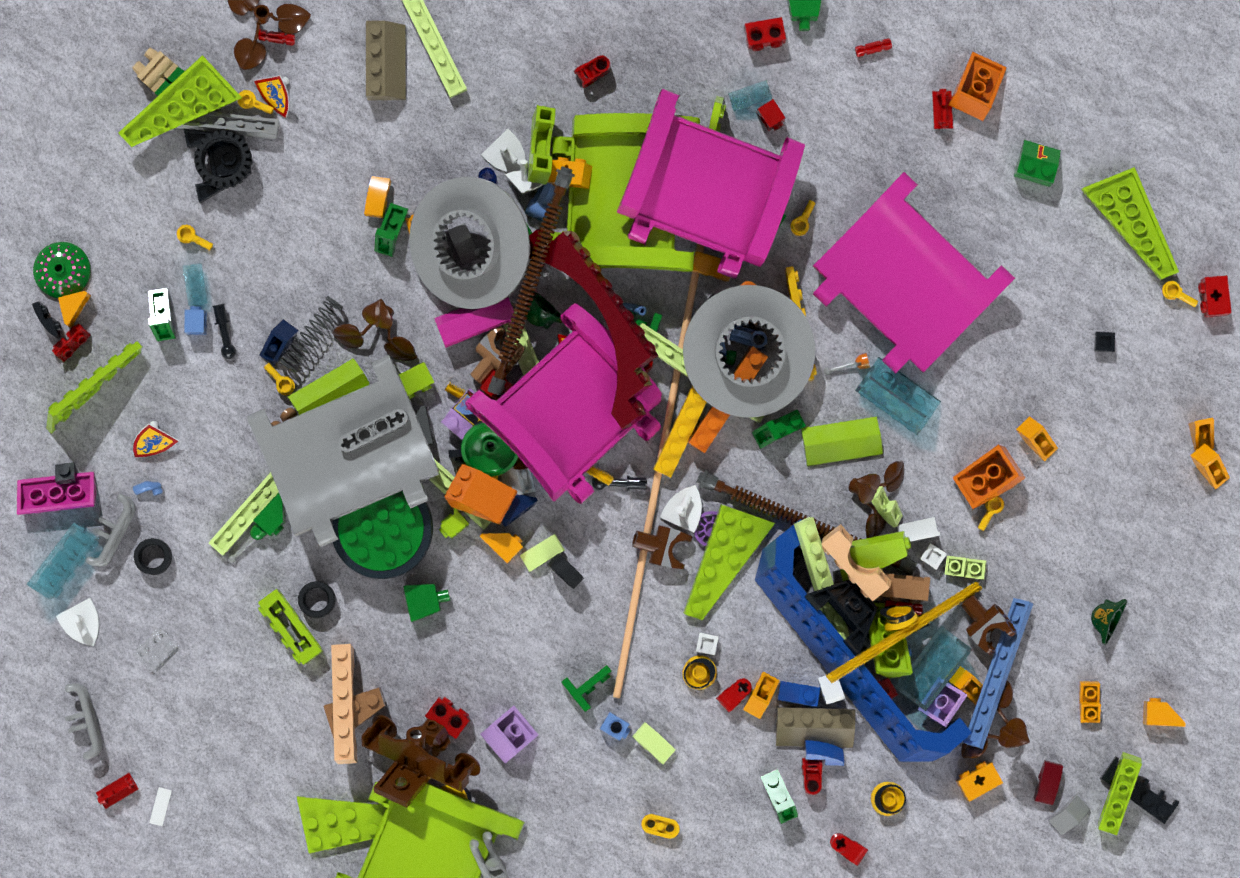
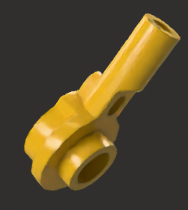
M243 90L239 93L242 99L237 100V103L243 109L255 107L270 115L273 113L274 108L258 101L253 92Z
M809 200L802 215L792 220L790 230L794 235L803 236L808 232V218L816 204L814 201Z
M182 225L177 229V238L180 242L185 244L194 242L208 250H211L213 247V243L197 236L191 225Z
M1168 281L1163 285L1162 294L1166 299L1174 300L1178 298L1193 307H1196L1198 304V300L1182 292V288L1177 282Z
M270 363L264 366V369L276 381V389L281 395L287 396L294 392L295 382L293 379L281 376Z
M1000 496L985 503L987 511L977 527L978 529L985 531L993 514H998L1003 510L1004 501Z

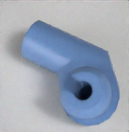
M622 303L631 313L641 316L646 314V307L642 305Z
M145 481L133 486V491L136 495L148 490H152L153 495L163 493L162 485L159 482Z

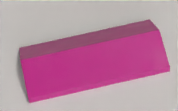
M507 297L489 307L480 309L458 308L434 319L444 345L447 348L511 322V317H515L512 316L514 311Z
M94 472L76 473V483L61 485L56 484L55 476L17 480V515L94 507L97 495Z

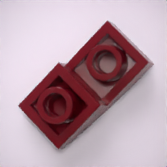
M1044 760L1038 776L1040 781L1033 797L1035 801L1049 805L1054 804L1061 781L1062 764Z

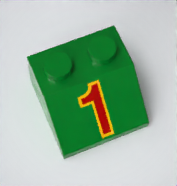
M1024 140L1014 177L1050 187L1055 180L1061 150Z

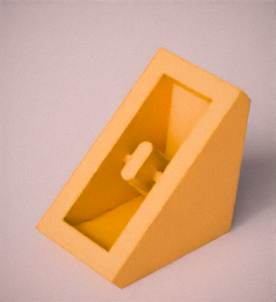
M82 291L58 297L64 324L72 328L91 297L89 293Z
M1213 417L1189 423L1194 450H1197L1203 444L1214 449Z

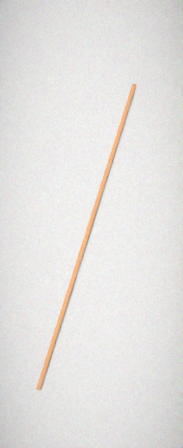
M697 243L696 252L703 253L704 246ZM692 271L678 344V347L683 349L686 330L691 321L699 273ZM675 368L658 457L671 429L681 372ZM657 471L654 473L644 532L649 534L652 531L662 473ZM641 549L613 697L615 698L621 697L648 552Z

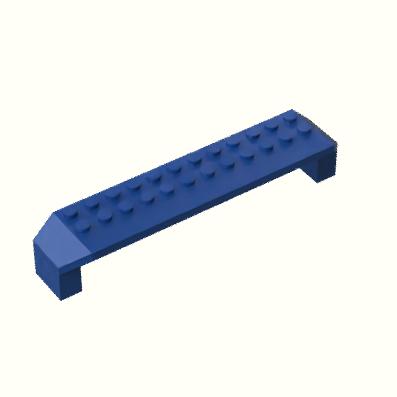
M792 525L763 548L755 581L830 674V672L856 656L845 645L842 636L822 611H816L804 597L807 595L806 591L793 576L794 549L800 543L795 527ZM864 664L839 679L844 693L899 762H933L949 754L972 733L961 718L948 723L946 727H942L936 733L916 730Z

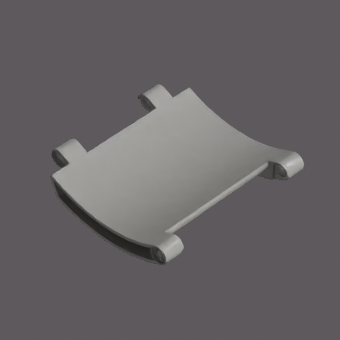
M390 355L371 362L379 381L275 426L270 423L265 408L247 416L249 425L273 476L295 536L313 529L319 546L322 547L338 540L332 521L402 490L410 508L429 501L421 482L439 475V470ZM396 409L406 411L409 416V421L405 426L353 452L346 453L338 446V440L343 435ZM397 413L396 419L391 420L390 417H388L387 419L389 420V422L391 423V427L393 428L395 426L393 422L399 421L400 423H402V418L405 416ZM380 421L377 424V430L379 432L386 431L387 423ZM362 430L359 435L360 439L363 441L368 440L370 432ZM354 434L352 436L355 439L351 441L345 439V443L342 446L349 449L351 443L356 442L358 445L360 442Z

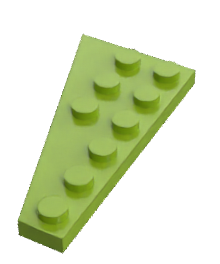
M202 55L119 131L118 134L131 147H134L242 99V97Z

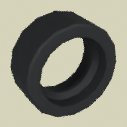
M150 538L138 544L133 557L135 565L140 571L145 574L157 575L166 571L170 566L172 552L164 541ZM151 545L160 547L164 552V561L156 568H149L142 561V552Z
M557 554L548 563V566L573 589L584 579L560 554Z
M320 581L304 585L298 595V605L301 611L313 618L328 615L333 610L336 602L333 589ZM314 588L324 590L328 596L326 607L320 611L311 610L306 604V595Z

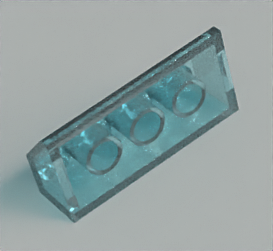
M878 357L855 389L862 397L872 402L877 408L886 412L916 435L927 424L941 402L900 371L895 374L880 357Z
M74 522L26 585L48 599L58 598L64 590L62 588L66 582L69 583L75 576L74 571L78 566L81 567L86 562V555L97 548L99 545L97 541L100 537L83 524Z
M941 626L912 664L913 674L903 676L894 687L895 690L924 711H927L973 649Z

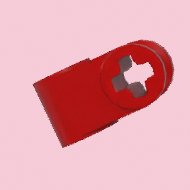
M600 55L577 67L573 72L579 76L583 83L582 87L586 88L607 75L611 70V65L606 56ZM605 62L607 67L600 70L597 68V64Z
M740 678L725 689L716 699L729 713L751 692V683L748 679ZM740 682L742 684H748V690L746 692L744 690H742L741 692L738 690L740 688Z
M802 758L803 788L810 795L818 794L821 791L822 760H806ZM811 780L815 781L818 785L817 790L814 792L809 791L807 787L808 782Z
M841 833L834 834L830 839L831 847L856 866L860 864L868 851L867 848ZM842 839L843 846L839 845L837 847L836 840Z

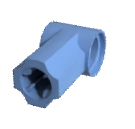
M547 182L546 185L543 184L539 187L534 198L530 200L525 214L542 222L545 212H548L546 211V208H549L547 204L550 203L555 194V186Z
M735 324L729 338L731 341L753 346L757 350L764 349L768 343L767 335L764 332ZM756 336H762L765 339L762 345L754 343Z

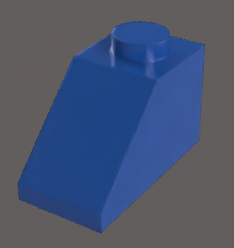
M781 681L778 700L817 707L820 687Z

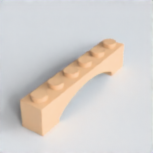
M351 644L331 645L334 760L337 764L357 763L353 706L354 648Z

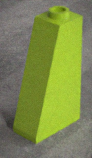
M904 531L856 540L852 542L850 555L854 562L861 567H880L882 569L908 556L911 542L910 538L905 536ZM840 569L842 580H849L846 571Z

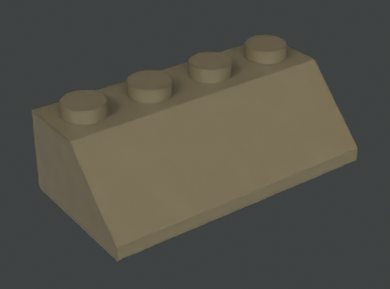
M366 21V97L368 101L406 100V25L389 21Z
M776 707V746L805 747V740L829 743L840 748H853L856 709Z

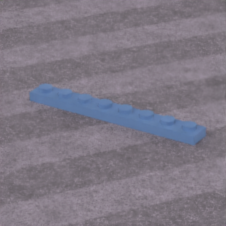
M1013 598L1008 617L1017 633L1013 637L1009 636L1005 631L1001 633L996 652L992 658L968 727L972 733L963 741L967 745L981 749L984 747L1033 607V603L1030 601Z

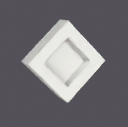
M930 543L920 560L937 570L947 554Z
M699 633L696 652L715 655L719 636Z

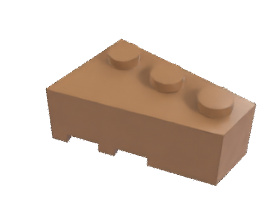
M885 573L892 581L891 586L875 599L882 601V597H886L894 602H901L902 599L909 600V603L921 604V601H928L930 577L922 578Z
M381 687L353 696L355 729L387 706ZM330 703L323 707L334 738L333 703Z

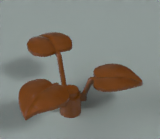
M228 0V5L235 14L243 16L248 11L254 12V19L257 22L254 40L243 38L234 47V56L239 67L243 70L253 69L265 59V46L256 42L260 25L267 23L269 18L279 21L278 27L282 32L296 34L303 29L311 14L300 6L283 4L277 8V17H275L272 12H269L267 6L258 5L259 0Z
M382 299L364 307L362 317L369 325L362 332H359L358 328L351 324L340 325L332 332L334 337L343 345L349 348H359L364 343L362 336L375 325L376 327L387 329V340L389 342L384 344V349L388 355L401 361H410L417 358L415 348L410 341L403 337L391 338L394 310L386 306Z
M895 461L888 466L884 474V483H880L881 480L878 474H868L859 479L853 478L849 484V491L858 495L860 502L867 504L874 512L869 515L866 522V538L879 536L886 525V521L870 502L877 493L876 490L879 486L886 487L887 492H893L898 489L904 478L905 469L903 461Z
M1006 681L997 707V712L1006 723V726L1000 729L999 736L988 733L987 738L998 739L1001 746L1013 748L1028 744L1030 740L1025 722L1020 718L1008 721L1001 711V708H1007L1013 698V690L1009 681ZM986 738L983 749L962 743V757L976 758L981 756L988 747V739Z

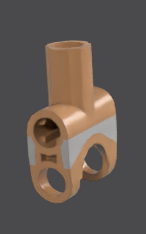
M502 326L492 329L476 347V352L483 359L470 375L482 385L494 370L499 369L501 359L498 357L502 355L500 354V350H502L501 341L505 333V329ZM521 343L516 344L518 345L517 348H513L517 351L512 353L515 355L514 358L510 357L513 359V363H508L507 374L514 368L524 353V346Z

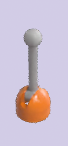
M867 353L857 356L855 362L833 368L826 367L824 374L829 375L833 371L857 366L860 369L870 368Z

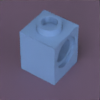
M191 306L190 310H185L184 333L187 335H207V312L202 310V307Z
M609 712L600 727L602 731L619 741L621 738L626 739L631 730L628 728L630 725L628 722ZM613 722L621 723L622 730L619 733H614L611 730Z

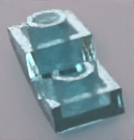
M767 80L728 93L734 111L772 99Z
M202 263L183 265L188 306L206 304L207 296Z

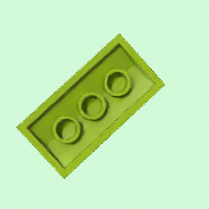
M353 358L289 395L288 399L297 414L300 415L370 385V383Z
M877 416L801 428L807 466L883 454Z
M874 603L878 609L868 632L871 646L896 632L885 630L886 617L880 614V610L885 607V603ZM906 638L900 640V642L898 641V643L889 647V649L887 648V650L885 649V651L873 658L877 674L888 678L913 674Z

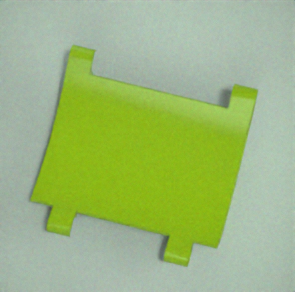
M600 113L575 115L572 119L571 137H552L551 155L553 158H570V161L584 159L587 164L592 166L589 189L569 187L567 231L575 232L578 235L579 242L590 252V258L600 268L693 271L694 251H677L675 249L674 234L653 227L648 235L646 245L628 238L634 219L617 213L643 144L652 114ZM677 115L700 124V118ZM555 232L554 234H551L553 236L552 240H554L561 233Z
M400 782V783H397L396 785H397V786H404V785H406V784ZM428 782L408 808L374 793L373 786L368 800L383 805V807H386V810L357 878H480L482 873L471 852L470 841L475 839L479 842L478 848L484 861H487L489 852L483 841V833L487 831L492 834L491 840L493 844L498 834H504L518 840L525 822L453 794ZM337 872V875H336L335 878H352V877H350V876H348V875H346V874Z

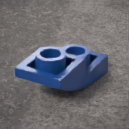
M805 740L806 759L824 760L825 765L844 766L842 748L825 742Z

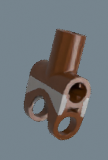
M659 525L656 535L637 530L633 537L632 547L652 552L649 560L651 564L684 569L685 564L679 563L680 561L674 558L672 549L677 542H691L693 537L679 530Z
M975 595L962 603L961 607L974 621L966 628V631L973 641L987 654L992 655L996 652L991 641V633L994 629H1001L1011 637L1017 633L1009 617L998 605L994 604L986 610Z

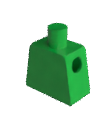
M787 0L790 20L799 21V31H809L810 21L818 20L821 0Z
M436 584L403 586L411 622L440 612V603L450 601L448 589L437 592Z

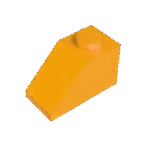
M1030 416L1016 429L1025 443L1043 461H1046L1058 449L1044 426Z
M1203 444L1190 455L1196 468L1215 490L1230 478L1219 454L1208 445Z
M482 533L480 535L507 564L524 548L521 545L523 541L516 534L512 536L510 533Z
M957 664L946 680L954 687L966 693V698L976 705L983 684L974 675Z
M763 671L743 710L760 719L768 707L780 680Z
M1149 698V701H1144V725L1186 727L1183 719L1167 702H1161V698Z

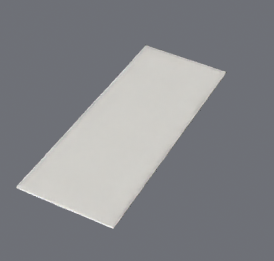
M158 788L149 823L163 826L172 790Z

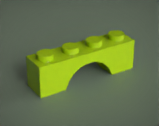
M537 105L532 116L528 182L546 185L551 175L552 156H550V144L555 125L556 108Z

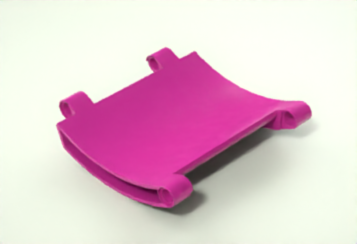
M661 89L617 213L634 219L628 234L629 239L646 245L652 228H659L724 253L717 272L736 279L743 261L761 267L766 260L786 209L805 144L787 137L783 143L780 155H777L675 115V105L680 95Z
M905 172L813 265L826 279L813 292V295L827 307L841 293L895 345L882 359L895 374L908 360L913 362L924 373L1015 279L1002 265L987 279L905 201L912 190L918 186Z
M574 303L560 315L561 321L573 331L497 401L491 400L478 390L465 402V405L513 450L540 482L552 501L555 502L568 490L571 497L577 503L582 504L595 492L592 486L585 480L583 476L585 472L633 427L637 434L645 441H649L661 429L658 420L649 412L661 402L662 393L650 377L652 386L636 398L643 404L646 415L631 427L621 429L611 414L617 389V360L610 331L585 309Z

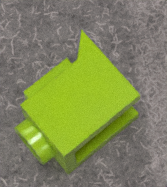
M454 508V514H449L441 521L442 525L439 531L445 538L449 536L453 539L469 523Z

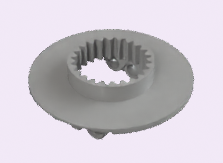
M459 177L447 180L429 191L419 203L414 213L409 234L413 264L426 287L444 302L465 309L485 308L507 298L521 283L530 260L529 233L519 207L510 195L497 184L477 177ZM467 216V218L473 217L474 221L480 220L479 225H485L484 232H489L487 239L491 240L488 243L491 250L487 251V254L490 257L485 258L486 263L481 264V268L475 271L467 272L465 269L461 270L455 263L452 249L447 244V236L444 230H448L447 225L452 224V220L458 217Z
M758 285L731 287L709 298L692 317L683 343L685 370L696 392L714 408L738 417L765 416L790 404L807 384L815 360L813 332L801 309L784 294ZM749 320L753 324L758 321L760 326L765 324V329H772L770 334L776 335L774 340L780 343L776 346L777 349H780V352L776 354L780 359L774 362L775 365L771 367V370L765 376L759 377L758 382L756 379H752L751 382L748 379L742 381L740 377L734 379L735 375L733 373L728 374L729 369L723 368L725 362L720 361L723 357L719 353L723 349L720 343L725 342L723 336L729 335V330H734V324L740 326L741 321L744 324H748Z

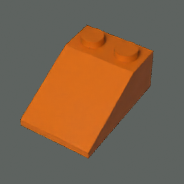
M972 52L952 95L949 106L983 121L993 105L1007 67Z
M998 444L952 478L972 509H975L1010 490L1026 477L1006 447Z
M462 464L444 497L451 507L500 525L517 494V490L478 469Z

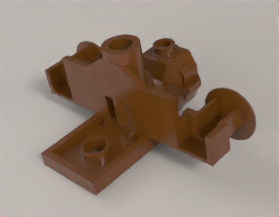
M376 715L372 719L373 725L371 728L368 727L361 736L363 747L395 761L374 786V793L408 808L431 778L462 792L469 783V775L477 776L481 771L479 762L467 753L457 754L455 765L448 764L447 768L446 762L436 758L442 751L447 750L451 742L445 726L434 720L427 719L421 726L408 729L406 739H394L397 735L395 723L387 716ZM402 782V783H405L406 785H404V786H397L396 784Z

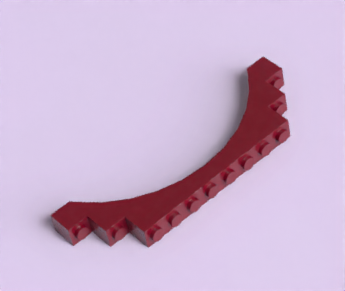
M535 230L529 235V259H531V255L535 256L532 254V251H537L533 248L534 246L538 247L535 242H540L536 238L537 236L541 237V235H538V232H543L542 230ZM563 231L554 240L548 239L552 242L551 244L547 243V245H550V248H545L549 251L544 253L547 257H542V259L546 260V264L566 273L582 286L596 303L607 322L614 342L617 360V389L611 414L621 429L629 428L646 415L643 404L636 398L652 386L649 375L642 368L658 356L656 348L645 337L644 330L636 324L633 314L622 304V298L615 294L610 281L602 275L601 268L590 258V252L581 245L578 235L572 231Z

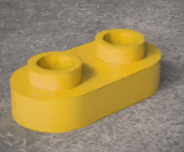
M655 814L645 815L641 822L642 829L646 833L668 839L676 837L680 830L676 820ZM649 820H653L655 822V825L653 827H649L647 825V822ZM667 825H672L673 831L668 832L666 830Z

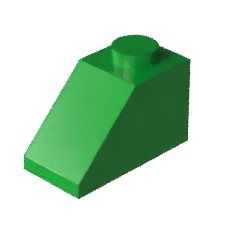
M279 493L253 519L271 537L274 534L276 536L279 535L284 529L283 525L285 524V507Z

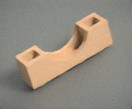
M840 524L823 538L821 543L822 549L827 555H831L835 559V563L840 569L846 571L849 580L860 587L861 593L866 598L869 597L871 601H874L890 588L892 581L880 567L864 568L854 562L850 555L853 537Z

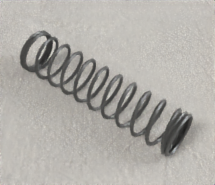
M329 296L325 298L330 303L323 301L324 306L329 311L321 307H318V310L326 318L314 313V317L321 324L317 323L314 320H309L310 324L316 330L309 326H304L305 329L313 337L309 336L304 332H300V335L308 343L299 338H295L296 342L302 348L294 344H291V347L300 356L289 350H286V353L294 361L286 357H282V359L279 360V362L282 365H284L293 373H296L297 370L293 368L286 360L290 361L291 363L297 366L301 365L291 354L302 360H305L304 356L300 354L294 347L298 348L299 350L307 354H310V352L299 341L312 348H315L314 345L305 336L319 342L318 338L315 335H313L308 329L323 336L324 334L313 323L321 326L324 329H328V327L318 317L326 320L329 323H333L332 320L329 317H327L321 310L329 313L334 317H337V315L326 304L332 306L333 308L339 311H342V309H344L342 305H340L338 302H336Z

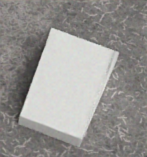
M826 676L818 678L820 693L826 704L845 699L839 679L831 683Z

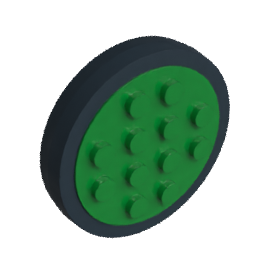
M403 490L332 521L334 532L338 540L333 542V545L339 557L353 571L374 579L395 578L412 570L426 555L433 536V520L427 502L410 508Z

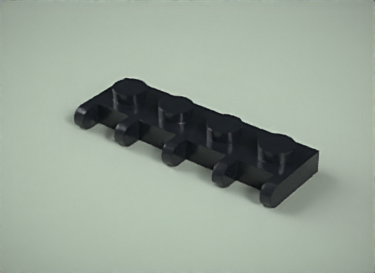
M1117 756L1114 757L1100 777L1110 786L1117 769L1116 763L1119 761ZM1145 778L1142 783L1136 780L1130 800L1165 824L1178 806L1179 801L1175 800L1171 805L1162 799L1165 794L1164 790L1161 789L1158 794H1155L1146 787L1149 779Z

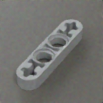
M396 409L343 435L338 440V446L346 453L353 452L405 426L409 421V416L406 411ZM397 413L404 415L405 417L402 418L403 422H393L395 426L392 428L387 418L390 417L391 420L397 418ZM380 421L387 423L388 427L384 432L377 430V424ZM362 430L370 432L368 440L363 441L360 439L359 435ZM354 434L360 442L358 445L356 442L351 443L349 449L342 446L345 443V439L348 441L355 439L352 436Z

